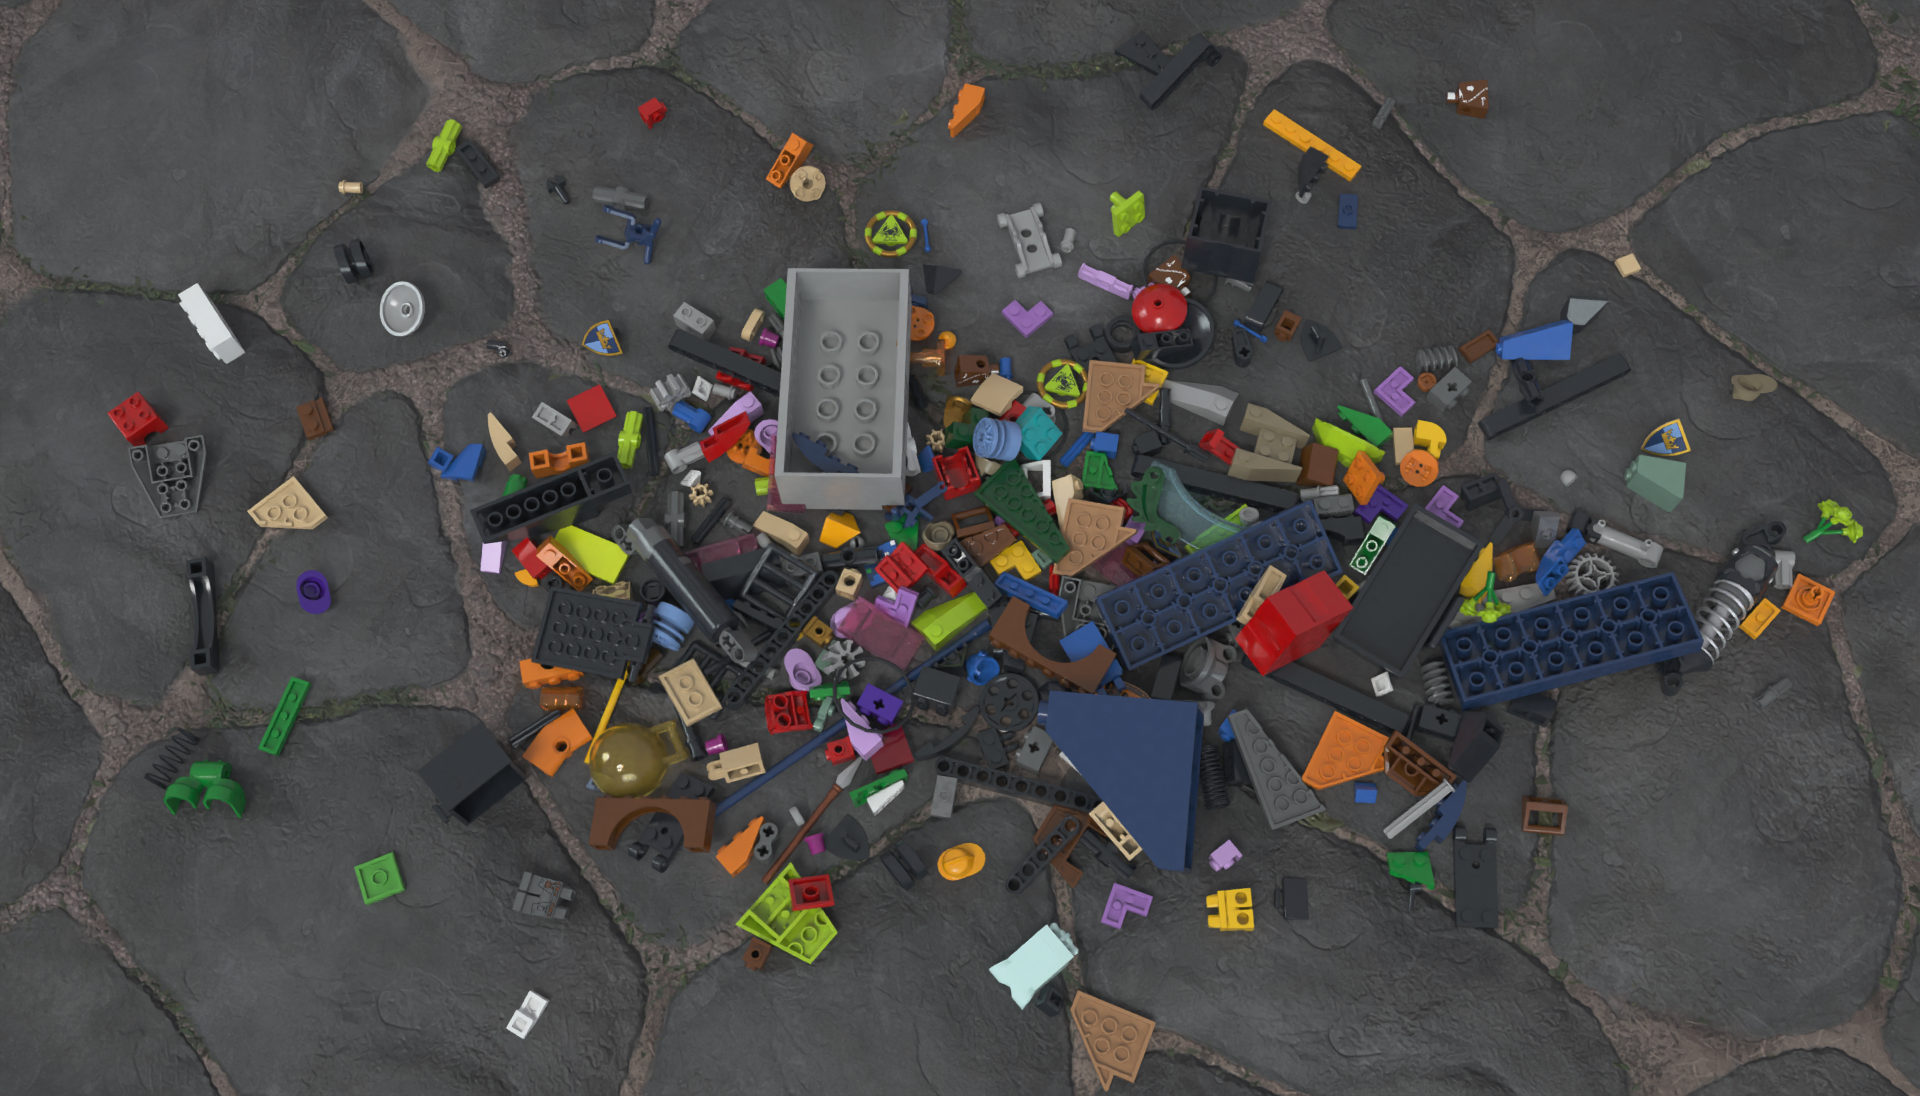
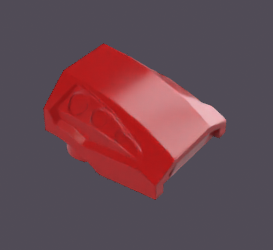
M806 690L788 691L765 697L764 711L767 729L771 735L813 728V724L810 722Z

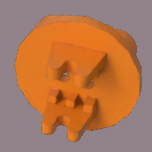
M912 306L911 340H924L934 330V316L925 308Z
M747 429L742 437L726 453L732 461L737 464H743L750 447L758 449L756 454L759 456L762 453L763 447L755 439L754 431Z
M1413 449L1407 453L1400 464V472L1403 479L1416 487H1424L1431 484L1436 479L1439 471V461L1430 452L1422 449Z

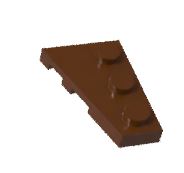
M1003 524L976 536L966 538L960 541V543L983 568L1013 544L1017 538L1007 525Z

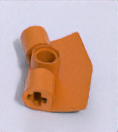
M571 709L546 725L522 757L550 777H553L564 760L571 757L574 750L591 741L593 737L582 723L576 711ZM567 744L566 750L559 752L560 746Z

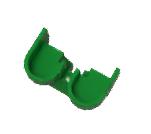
M208 759L205 761H195L191 766L189 777H180L175 783L169 785L163 799L173 815H176L181 800L188 801L194 809H197L200 794L204 787L208 788L203 799L206 809H210L213 799L225 801L232 807L238 818H241L246 803L245 792L242 786L229 779L232 771L231 764L222 760L213 762Z

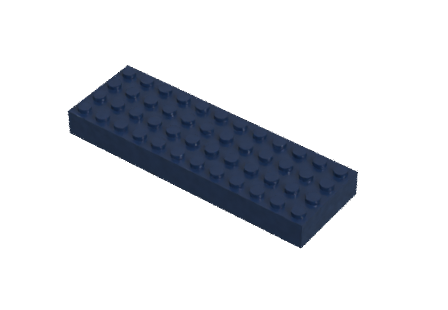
M1305 500L1093 598L1125 669L1131 670L1238 621L1236 618L1270 565L1287 575L1279 591L1293 586L1325 570L1330 578L1342 573L1343 570L1312 501Z
M1674 572L1503 615L1497 618V621L1494 623L1480 621L1449 629L1439 642V647L1462 710L1467 711L1701 651L1704 639Z

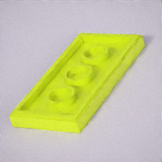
M572 525L560 529L555 537L591 576L612 585L617 582L630 557L617 544Z

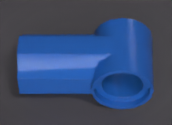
M681 400L675 404L672 411L673 416L686 422L690 428L698 433H702L712 419L711 415L703 409H695Z

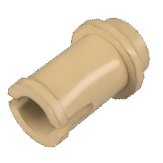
M343 180L339 182V192L343 194H362L363 183Z

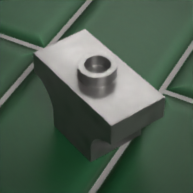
M1533 512L1531 529L1534 548H1549L1555 541L1560 520L1558 512Z
M937 775L931 816L951 819L956 798L957 778Z

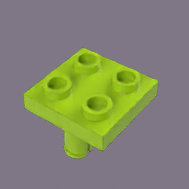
M1117 191L1111 194L1110 201L1114 203L1111 207L1114 234L1120 237L1146 217L1144 194L1137 191L1127 200Z

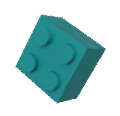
M1028 406L1015 421L1021 429L1020 451L1030 460L1040 461L1063 434L1041 407Z

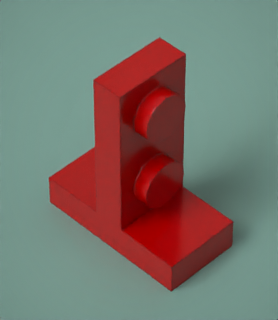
M1220 429L1207 431L1199 442L1198 447L1205 451L1208 450L1230 465L1235 450L1239 447L1223 437L1224 432Z

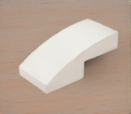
M534 990L529 991L520 1009L515 1011L506 1028L522 1039H525L543 1013L549 1000Z

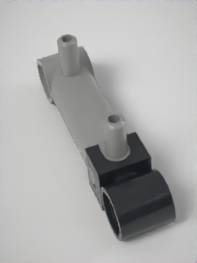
M1579 511L1572 513L1566 528L1567 533L1572 528L1579 529L1584 540L1590 544L1595 545L1599 543L1638 560L1645 567H1657L1663 552L1661 545L1652 542L1650 539L1645 541L1639 540L1606 526L1607 522L1603 519L1600 520L1593 517L1591 520L1588 514Z

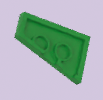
M896 769L884 778L877 779L868 785L849 792L855 808L867 803L868 797L900 780L903 783L908 781V775L905 770Z

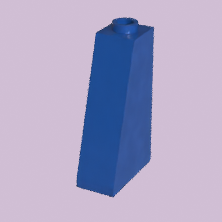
M1561 320L1500 337L1499 343H1496L1495 347L1496 354L1501 359H1518L1523 357L1525 360H1570L1573 322Z

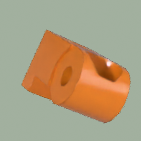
M750 447L741 467L764 477L774 476L775 459L761 457L756 454L758 449Z

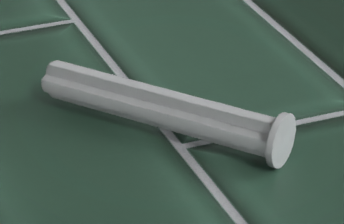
M1443 779V783L1384 828L1383 831L1386 836L1392 839L1451 791L1455 792L1453 787L1446 779Z

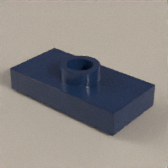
M1340 193L1337 228L1356 230L1358 195Z

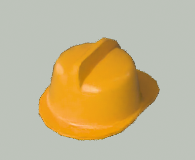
M964 843L944 851L939 857L938 870L944 878L952 881L971 876L983 868L985 853L981 847L973 843Z

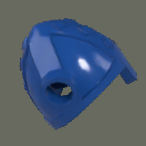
M980 650L978 654L970 656L965 661L968 674L966 679L976 685H986L999 674V664L983 650Z

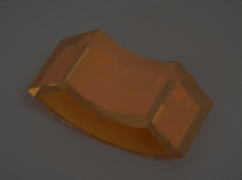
M1532 541L1502 552L1493 557L1492 561L1499 581L1505 579V582L1517 579V576L1525 571L1527 573L1536 571L1541 559L1535 542Z

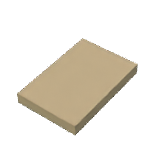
M694 658L659 676V680L687 727L722 709L719 700Z

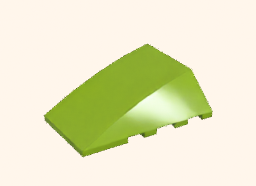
M790 862L735 925L811 964L838 932L821 908L792 912L788 880L801 877Z

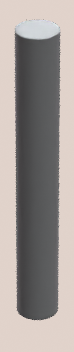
M1367 378L1362 379L1360 383L1373 416L1380 418L1384 423Z

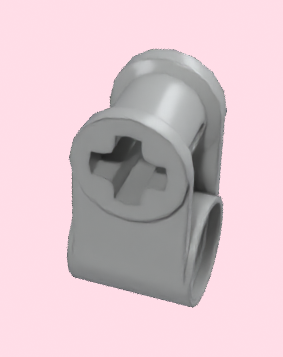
M1032 393L1022 404L1026 408L1028 406L1041 407L1052 422H1056L1054 406L1043 400L1036 393Z

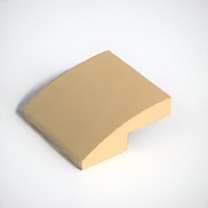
M993 373L974 393L971 403L998 416H1002L1012 408V401L1023 393V386Z

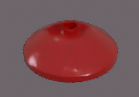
M1154 284L1144 288L1138 293L1132 304L1133 320L1136 326L1144 333L1177 330L1187 316V302L1184 295L1176 287L1168 284ZM1158 302L1161 303L1160 306H1156L1155 304Z

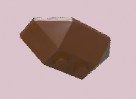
M1397 730L1393 732L1384 745V774L1414 796L1429 794L1444 782L1443 779H1446L1451 785L1457 777Z

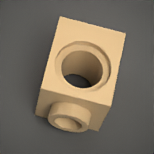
M844 568L835 588L837 595L855 601L863 583L862 574L856 569L850 568L848 570ZM849 580L855 581L852 586L845 585Z

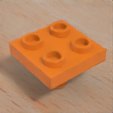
M1358 451L1343 481L1360 505H1367L1377 486L1385 480V475L1378 470L1365 451Z
M1798 573L1781 608L1819 626L1834 597L1835 591Z

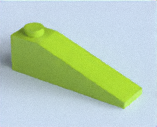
M971 592L926 610L912 621L911 625L937 652L988 608L975 592Z

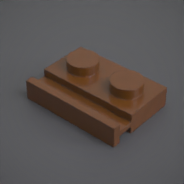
M322 397L316 401L312 400L296 407L309 441L323 436L329 431H335Z

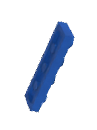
M1003 572L995 581L996 587L1001 593L1011 598L1014 596L1029 604L1030 607L1056 619L1068 607L1067 600L1009 573Z

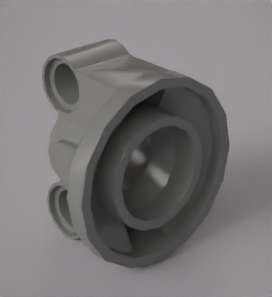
M1206 636L1196 639L1188 647L1182 658L1178 672L1180 685L1200 694L1207 701L1222 698L1225 694V687L1222 681L1226 676L1228 663L1236 659L1237 653L1235 648L1231 645H1223Z

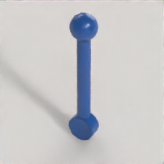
M922 219L921 225L923 226L925 237L924 250L925 252H930L931 247L929 246L927 232L928 220Z
M1239 320L1233 322L1235 327L1244 328L1247 332L1259 338L1261 342L1266 343L1268 340L1266 336H1261L1241 324Z

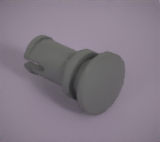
M1225 278L1224 283L1226 285L1229 282L1232 287L1235 285L1248 293L1254 284Z
M732 510L726 516L723 526L730 525L731 529L734 528L748 537L754 527L741 520L739 515L735 516V510Z

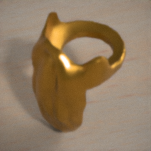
M949 394L944 410V426L947 428L953 421L963 423V415L973 404L963 397H950Z

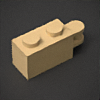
M758 743L719 753L720 760L710 762L706 766L707 771H709L708 778L710 780L725 778L727 783L766 773Z

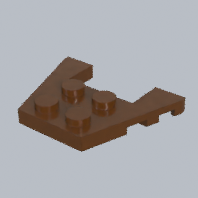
M1054 805L1033 837V841L1038 846L1068 816L1076 817L1082 822L1080 833L1051 862L1068 885L1074 889L1084 872L1066 862L1087 828L1091 827L1104 838H1107V834L1090 815ZM1074 820L1068 822L1067 829L1070 832L1076 829V822ZM1056 835L1053 838L1055 846H1060L1062 843L1060 835ZM1045 849L1042 850V853L1048 858V852Z

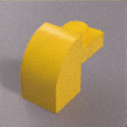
M1418 420L1414 428L1413 444L1427 447V451L1439 460L1440 452L1446 444V435L1437 424Z

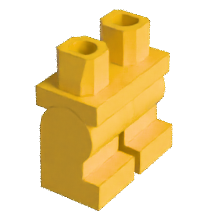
M1251 888L1217 891V894L1206 896L1207 908H1218V915H1208L1209 928H1220V931L1254 930Z

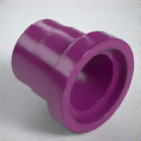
M764 328L759 345L776 348L780 336Z
M722 733L711 740L705 741L706 750L709 755L728 751V744Z
M823 832L804 838L805 843H808L811 855L826 851Z

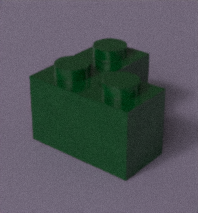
M971 407L963 415V423L953 421L945 429V447L959 449L968 446L970 452H975L973 448L975 427L982 418H989V411Z

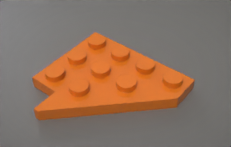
M1334 711L1302 776V781L1316 790H1322L1384 771V756H1382L1389 737Z

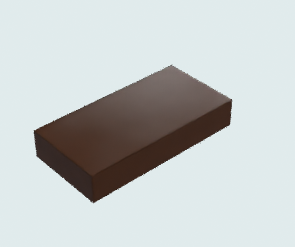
M1489 329L1461 346L1458 351L1471 364L1494 350L1499 340Z

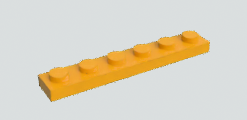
M1274 109L1264 120V126L1302 151L1306 152L1311 146L1328 155V168L1349 182L1361 170V165Z

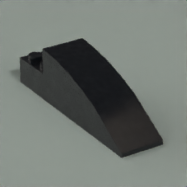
M613 452L471 509L470 512L483 543L490 544L545 534L599 516L596 507L628 495L632 491L616 453Z

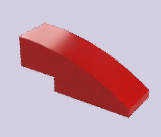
M746 411L713 427L714 435L699 442L708 462L715 460L728 451L746 432L751 424Z
M923 543L915 551L930 567L926 574L952 598L967 586L965 580L950 567L949 563Z

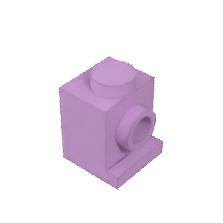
M1228 840L1210 854L1209 864L1216 872L1220 871L1223 867L1227 870L1235 863L1233 859L1239 861L1242 854Z

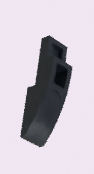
M956 538L941 550L988 609L991 610L1004 598V595L996 587L995 582Z

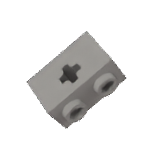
M685 302L673 315L678 327L706 341L716 331L714 320Z

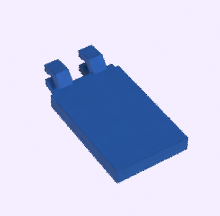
M1093 621L1059 640L1071 662L1087 657L1099 644L1110 650ZM1117 660L1114 661L1096 691L1098 695H1107L1103 685L1112 680L1119 692L1126 689L1124 682L1120 678L1123 670Z

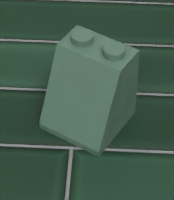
M1639 455L1635 461L1631 462L1630 467L1625 470L1624 479L1627 480L1626 487L1663 510L1671 512L1683 499L1686 463Z

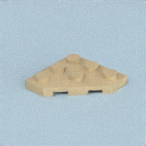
M294 476L247 511L260 527L313 530L328 518Z

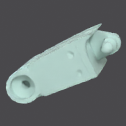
M1052 923L1050 928L1048 925H1045L1008 959L994 965L989 971L999 983L1010 987L1013 1000L1023 1010L1033 995L1062 971L1074 957L1073 955L1078 954L1079 950L1073 945L1069 932L1066 933L1064 930H1061L1057 923Z

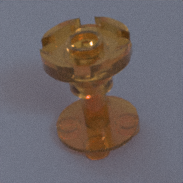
M937 339V348H923L922 352H910V363H922V367H937V376H945V339Z

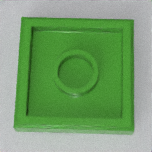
M394 852L354 867L366 905L406 890Z

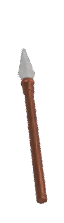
M861 756L838 775L836 783L832 785V788L826 794L827 796L761 879L765 884H769L831 802L837 798L839 793H842L846 786L850 785L863 759Z

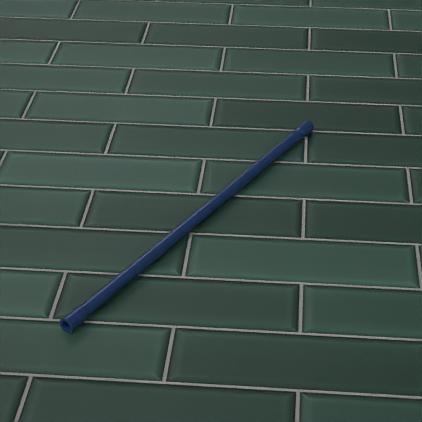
M986 619L962 637L906 674L910 683L919 678L922 666L934 668V663L940 664L944 661L943 657L949 656L955 649L957 651L960 650L963 643L969 644L974 639L991 630L992 627ZM902 677L883 691L893 696L908 685ZM857 708V710H856L855 712H856L859 716L863 715L862 713L859 712L860 709ZM845 718L836 722L765 771L766 773L759 775L717 804L715 818L847 728Z

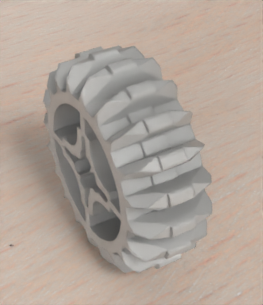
M1589 552L1584 557L1579 555L1577 559L1571 561V565L1568 566L1569 571L1565 575L1568 578L1565 584L1571 585L1568 591L1575 592L1573 597L1600 591V583L1606 581L1605 589L1616 587L1620 583V580L1616 579L1619 573L1614 572L1616 566L1609 565L1611 560L1604 561V555L1598 558L1597 553H1594L1592 557ZM1585 567L1584 574L1578 577L1579 568Z

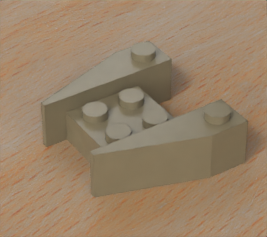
M1248 403L1242 418L1240 431L1257 435L1254 451L1252 453L1236 448L1231 460L1228 476L1247 481L1296 482L1302 467L1291 464L1295 447L1304 448L1310 435L1267 408Z

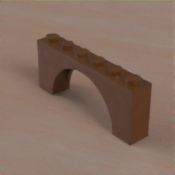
M1013 596L989 634L991 645L997 649H1005L1011 657L1015 659L1019 657L1025 661L1027 666L1033 669L1036 667L1042 670L1046 677L1058 679L1059 683L1066 688L1072 687L1077 690V693L1095 694L1116 660V653L1099 644L1090 655L1075 662L1060 663L1041 656L1031 646L1025 631V623L1030 613V605Z
M604 795V798L596 797L589 845L596 850H615L621 833L632 821L648 813L661 812L677 818L684 834V847L688 851L693 853H710L716 805L707 797H698V799L684 796L679 797V799H672L668 796H661L660 799H653L650 796L634 798L628 795H624L622 798H616L612 795Z

